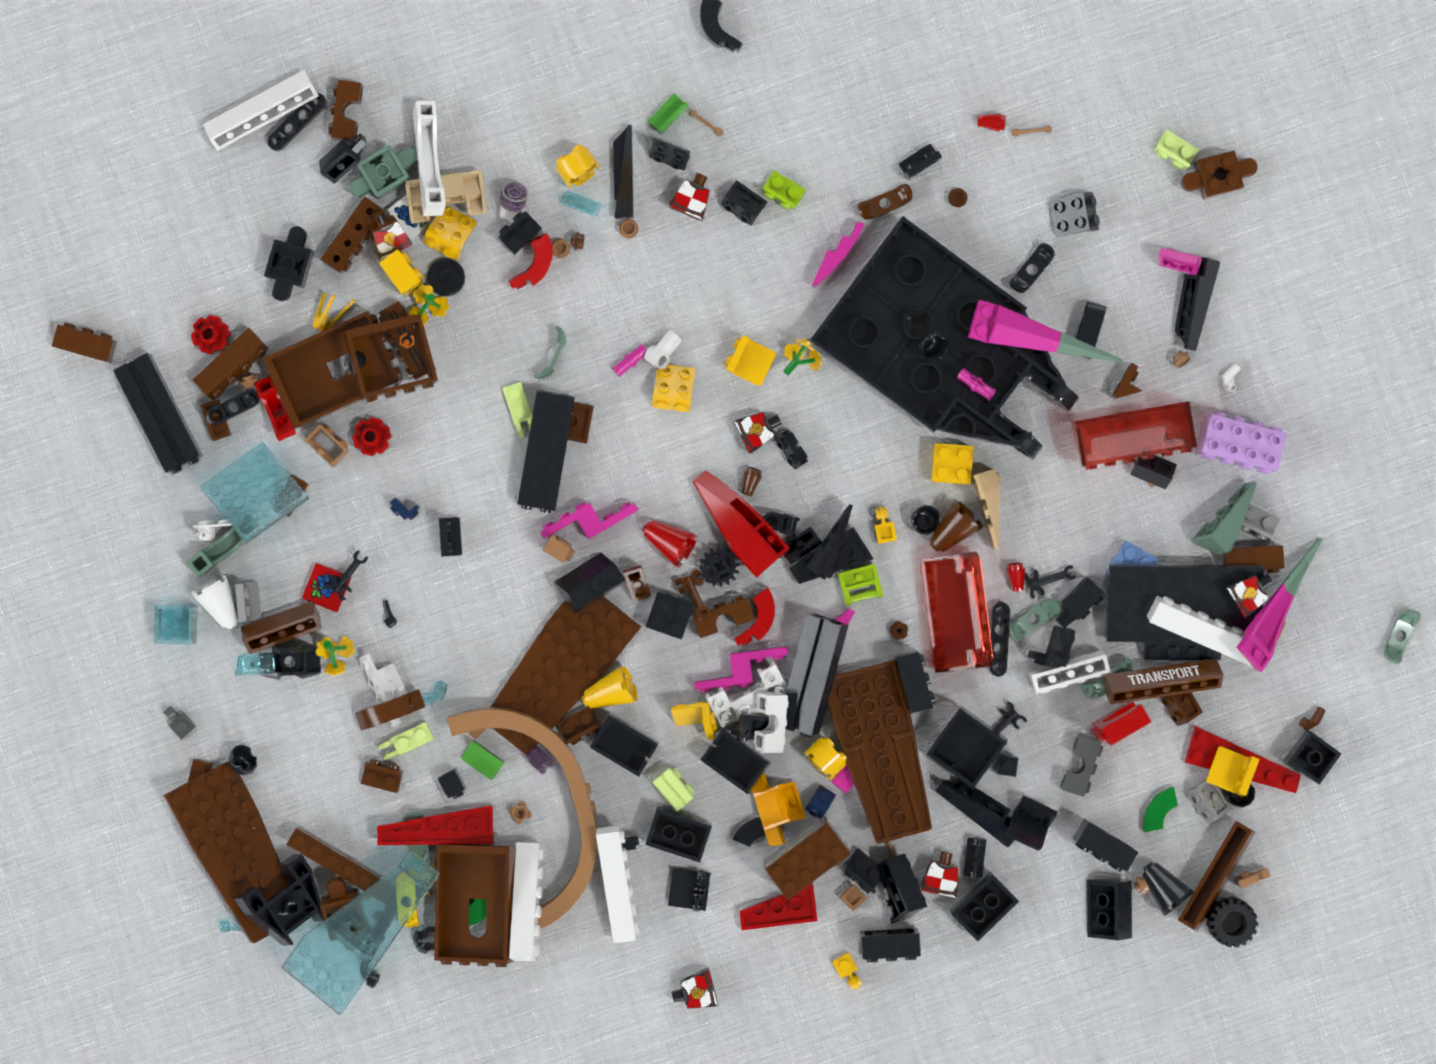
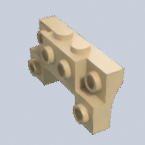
M482 170L463 173L452 172L448 175L440 176L444 187L446 205L467 202L469 215L488 213ZM419 179L405 181L411 223L431 221L430 216H423Z

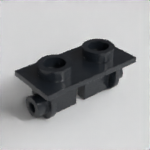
M787 429L775 437L778 448L784 452L788 464L794 470L808 462V456L801 446L796 449L794 448V445L799 442L792 431L790 432Z
M967 837L963 876L982 878L987 839Z

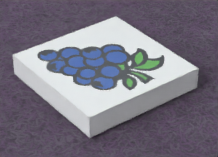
M407 194L387 209L390 215L397 219L411 241L426 230L436 217L430 216L431 221L412 224Z

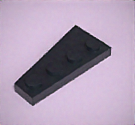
M854 527L845 532L836 565L833 567L836 569L835 572L874 559ZM815 552L789 568L799 584L820 578L805 567Z

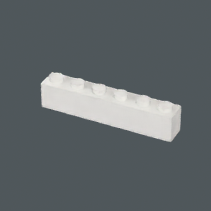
M303 70L203 125L210 141L218 151L317 98L319 95L308 74Z
M1156 597L1147 614L1150 623L1252 666L1236 648L1245 635L1240 628L1226 626V623L1222 620L1210 619L1207 614L1201 611L1196 613L1185 604L1178 605L1174 603L1169 597Z
M619 825L596 829V838L613 943L635 941L636 934L640 932L638 922H634V915H637L636 905L631 903V897H634L633 887L628 884V879H631L630 868L625 866V861H628L627 850H623L622 843H625L624 831L620 832Z
M516 843L509 958L512 961H535L536 956H539V945H536L537 937H540L538 918L541 917V906H539V898H542L543 893L542 887H540V879H543L544 876L541 860L545 858V850L542 849L539 843Z

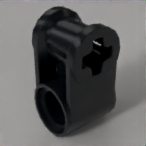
M768 512L763 516L765 521L769 515L775 516L776 524L771 526L773 530L796 537L795 530L800 518L775 512Z

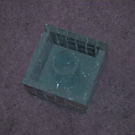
M155 605L154 644H197L198 605Z

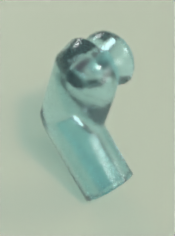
M437 681L433 693L423 696L426 705L443 700L447 692V684L444 681Z

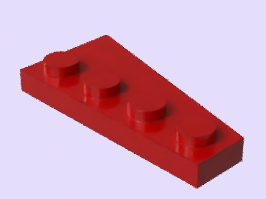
M813 882L789 900L781 894L739 910L741 930L818 921Z

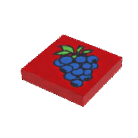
M316 563L302 599L309 602L313 601L316 605L338 613L343 600L339 598L338 593L332 589L325 588L323 584L332 585L334 581L329 576L334 575L339 580L343 573ZM350 577V579L344 586H349L352 577ZM343 590V596H345L347 590Z

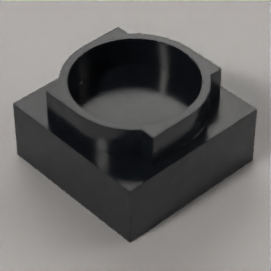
M960 706L926 755L974 789L1007 744L1008 738L966 708Z

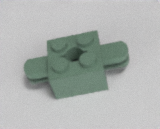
M389 144L357 164L362 175L351 181L350 191L356 197H363L373 191L380 200L403 186L405 181L412 180L406 170L418 163L416 150L407 147L396 154Z

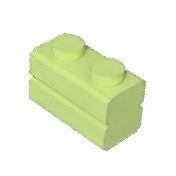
M670 766L652 782L677 812L695 797L693 795L695 790L689 783L684 784L680 779L683 776L677 768L672 769Z

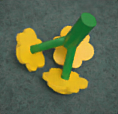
M421 284L418 289L413 291V296L416 298L415 302L417 304L422 303L423 307L419 309L413 307L412 310L408 311V316L420 313L423 325H425L429 320L425 311L428 306L434 317H444L446 310L450 306L447 304L448 299L446 297H434L432 286Z
M796 338L795 340L803 344L802 346H799L798 343L785 346L784 356L788 357L791 361L783 370L786 375H790L797 365L809 363L810 369L819 370V367L822 365V358L819 352L811 347L812 343L809 342V339L802 338L800 341ZM806 347L811 349L809 352L810 355H808V359L799 360L803 358V354L806 351Z
M347 636L342 637L341 641L338 642V646H336L335 642H331L329 637H324L322 641H318L316 644L318 647L316 655L322 656L323 659L331 657L332 663L326 665L325 673L332 676L344 673L346 663H341L340 660L335 659L336 650H338L339 656L349 658L355 652L353 641L349 640Z

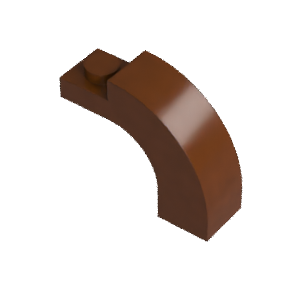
M417 689L389 701L355 712V716L362 731L424 708L425 704L420 690Z

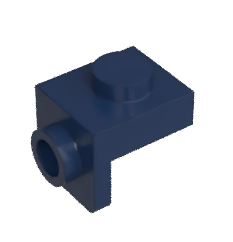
M398 497L390 501L392 505L390 509L396 516L400 515L404 520L408 518L412 520L419 514V505L414 506L408 511Z
M819 785L810 802L806 805L805 810L811 816L821 819L829 809L836 794Z

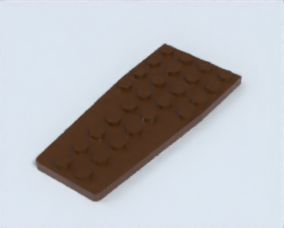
M604 596L575 615L564 600L545 624L491 707L506 708L528 714L553 728L581 699L584 691L594 685L608 670L642 626ZM493 728L524 754H529L539 743L532 737L514 730Z
M896 660L835 675L828 700V707L836 736L843 754L847 757L848 769L877 844L932 829L912 718Z
M227 761L164 794L163 797L189 847L248 941L256 943L269 935L243 915L234 898L247 888L257 887L264 899L267 900L289 882L278 866L281 863L241 776L230 768Z

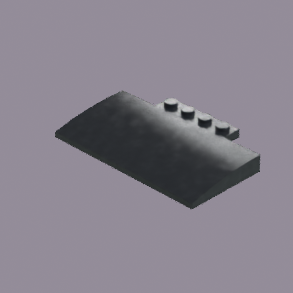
M1109 564L1105 627L1106 641L1144 642V660H1205L1214 658L1221 660L1220 652L1150 623L1147 614L1157 596L1162 598L1166 596L1178 605L1185 604L1196 613L1201 611L1207 614L1208 618L1222 620L1226 623V626L1231 628L1233 626L1238 627L1244 633L1263 608V604L1247 618H1244L1223 584L1251 572L1259 580L1264 577V566Z

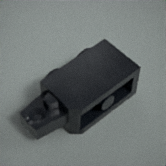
M360 133L353 139L345 137L319 160L320 173L334 184L359 163L363 147L367 144L366 137Z
M1085 576L1062 601L1064 609L1056 621L1066 628L1075 620L1080 618L1084 620L1090 614L1089 609L1093 605L1097 606L1103 600L1102 595L1105 592L1089 577Z

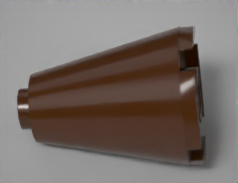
M955 500L930 538L932 542L930 545L937 552H945L980 531L983 525L979 519L975 521V514L967 506Z

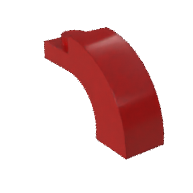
M547 232L530 241L534 250L532 264L525 271L508 280L512 289L524 287L527 285V280H530L534 286L548 272L552 262L553 250Z
M271 376L256 382L255 387L258 396L267 410L278 441L295 435L296 430L291 423Z
M768 587L752 598L758 609L757 619L749 629L734 638L738 646L740 644L745 646L753 640L751 638L753 635H755L758 641L761 640L771 628L775 616V603Z

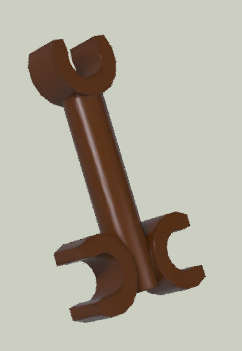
M695 570L690 576L677 578L674 582L676 586L683 584L681 588H678L680 594L689 590L697 608L695 611L696 617L700 621L702 620L700 616L702 612H706L708 616H711V612L707 606L703 605L695 585L701 586L704 584L702 578L695 580L697 576L701 575L699 570Z

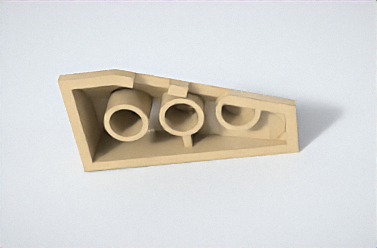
M991 469L972 475L971 479L992 547L997 549L999 548V483L1002 481L999 472Z

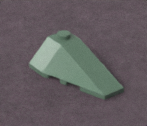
M1255 481L1244 483L1228 500L1229 505L1221 510L1219 509L1215 513L1217 517L1210 524L1206 522L1191 541L1215 554L1230 552L1234 547L1233 543L1237 540L1257 483Z

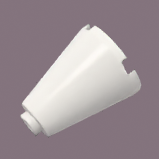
M221 574V579L217 580L216 577H213L196 587L198 591L195 592L193 590L191 594L222 628L227 627V629H231L238 624V612L228 579L225 574Z

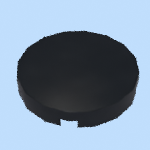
M448 258L439 259L429 268L427 274L428 285L432 286L433 292L440 296L449 297L456 295L465 284L464 269L455 260Z

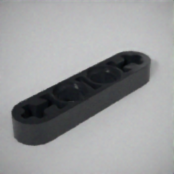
M318 93L317 99L322 98V105L320 107L316 105L313 108L316 111L315 113H312L306 107L308 104L311 107L315 104L313 99L294 111L269 136L267 142L272 150L282 151L325 109L327 100L321 93ZM303 110L309 112V118L306 121L299 119V113ZM288 124L295 125L296 130L293 134L286 133L285 128ZM282 131L288 139L282 138L280 140L281 145L273 147L274 142L272 140L274 138L278 140L282 136L279 134Z
M1004 602L996 603L992 609L989 671L997 677L1003 676L1006 673L1008 661L1010 607ZM1000 605H1003V608L1006 609V613L1002 614V619L1006 618V623L1002 621L995 622V618L999 619L1000 616L996 612V608H1000ZM998 624L1005 626L1006 630L1003 635H997L995 632V627ZM997 643H1001L1004 646L1002 654L994 652V646ZM993 656L1004 657V661L1000 660V666H1003V670H1000L999 673H996V670L993 669V666L997 665V660H993Z

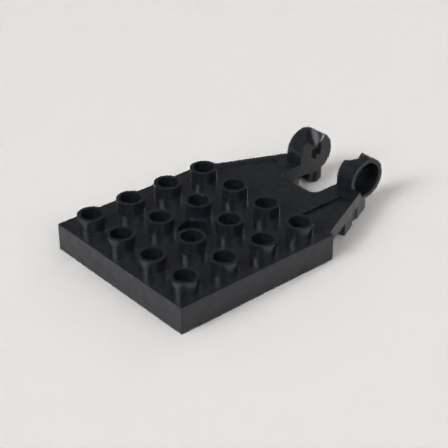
M904 216L901 217L810 339L811 343L932 433L941 431L995 444L1012 446L1032 460L1042 449L1043 445L1031 435V431L1023 430L1000 411L1023 378L1027 379L1039 388L1045 396L1058 402V405L1066 411H1070L1079 399L1078 395L1066 386L1059 370L1054 366L1048 351L990 344L968 338L978 300L1000 305L1029 318L1025 312L1027 307ZM926 315L929 323L928 330L930 332H940L949 340L948 351L942 358L931 357V360H928L919 354L918 343L924 334H914L913 336L909 334V320L907 319L909 316ZM965 368L977 378H982L985 384L995 389L993 397L987 400L978 392L970 390L971 387L957 379L962 369Z

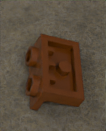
M1192 692L1160 697L1162 704L1167 708L1172 721L1177 726L1187 724L1203 713Z
M588 706L558 722L557 726L565 739V743H571L573 746L582 741V736L586 734L591 736L599 732L598 727L601 724L593 709Z
M375 759L365 762L360 784L394 793L399 792L404 770H400V766L389 764V766L381 765V761Z

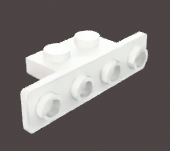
M369 653L359 658L360 666L369 678L368 683L375 691L378 704L407 694L393 663L377 670ZM397 718L387 723L393 727L400 724L401 721Z

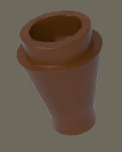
M747 467V470L744 471L742 494L753 496L762 478L761 470Z

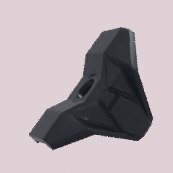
M303 643L297 647L277 648L274 645L259 652L261 662L260 675L280 680L282 676L295 675L304 679L321 674L320 656L316 655L317 647ZM292 656L295 659L293 667L285 665L286 657Z

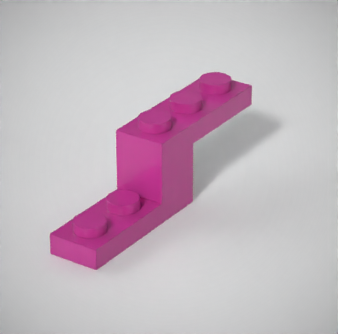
M583 502L575 507L577 511L572 514L566 512L559 516L560 521L555 524L551 521L542 526L543 531L540 533L545 539L578 520L588 539L639 509L635 503L631 505L628 502L620 507L621 511L614 514V512H611L603 517L605 521L601 522L591 503L586 504Z
M787 646L731 653L730 660L733 676L695 681V689L700 690V693L711 692V688L723 687L724 690L730 689V685H738V688L749 687V683H753L750 660L754 659L755 663L765 661L766 657H773V660L784 659V655H788Z

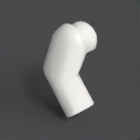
M1235 363L1222 377L1223 388L1231 393L1237 389L1234 377L1241 371L1240 367Z

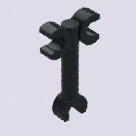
M359 550L354 553L353 562L339 580L336 576L330 575L329 577L333 579L334 583L332 585L323 584L325 588L332 589L338 593L339 598L344 601L347 598L343 596V590H348L350 593L353 591L352 588L344 585L359 565L366 563L369 558L366 556L360 561L358 554L361 551Z
M1068 565L1061 572L1039 579V573L1036 569L1033 570L1035 576L1032 579L1025 573L1024 579L1028 581L1031 589L1030 597L1032 599L1035 598V590H1039L1041 596H1043L1045 592L1040 587L1042 585L1064 578L1069 580L1075 579L1076 575L1069 576L1067 574V571L1074 567Z
M1009 701L1007 702L1010 706L1008 712H1005L1002 708L999 709L1006 716L994 727L999 733L1011 722L1016 729H1019L1020 727L1016 723L1018 719H1022L1025 723L1027 722L1024 716L1019 715L1014 710V705Z

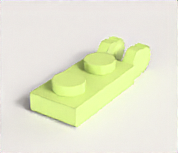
M519 382L504 387L503 391L520 438H524L525 432L521 423L528 421L530 430L532 413L522 383Z
M424 722L392 737L391 740L378 745L379 749H384L394 744L396 750L383 756L384 760H387L434 740V737L427 722Z

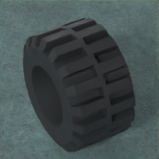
M1223 897L1221 901L1214 903L1215 906L1211 908L1210 914L1206 916L1208 922H1206L1207 927H1209L1208 931L1213 938L1227 947L1234 946L1235 948L1240 947L1239 945L1241 944L1244 946L1247 944L1246 941L1253 939L1251 936L1253 933L1256 934L1257 930L1255 928L1258 926V922L1256 921L1257 915L1251 906L1245 901L1234 897L1227 899ZM1236 911L1242 916L1240 928L1230 933L1224 931L1222 928L1224 916L1229 912Z

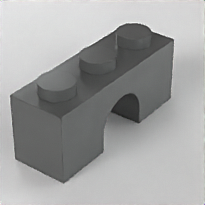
M1077 734L1072 752L1081 755L1084 764L1081 770L1077 772L1065 770L1060 789L1083 797L1085 793H1089L1091 787L1089 780L1097 769V764H1095L1096 758L1101 756L1103 750L1101 741Z

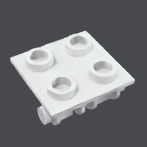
M218 520V524H214V521H200L199 525L193 526V528H198V536L201 540L211 541L215 538V527L234 526L235 524H233V520Z

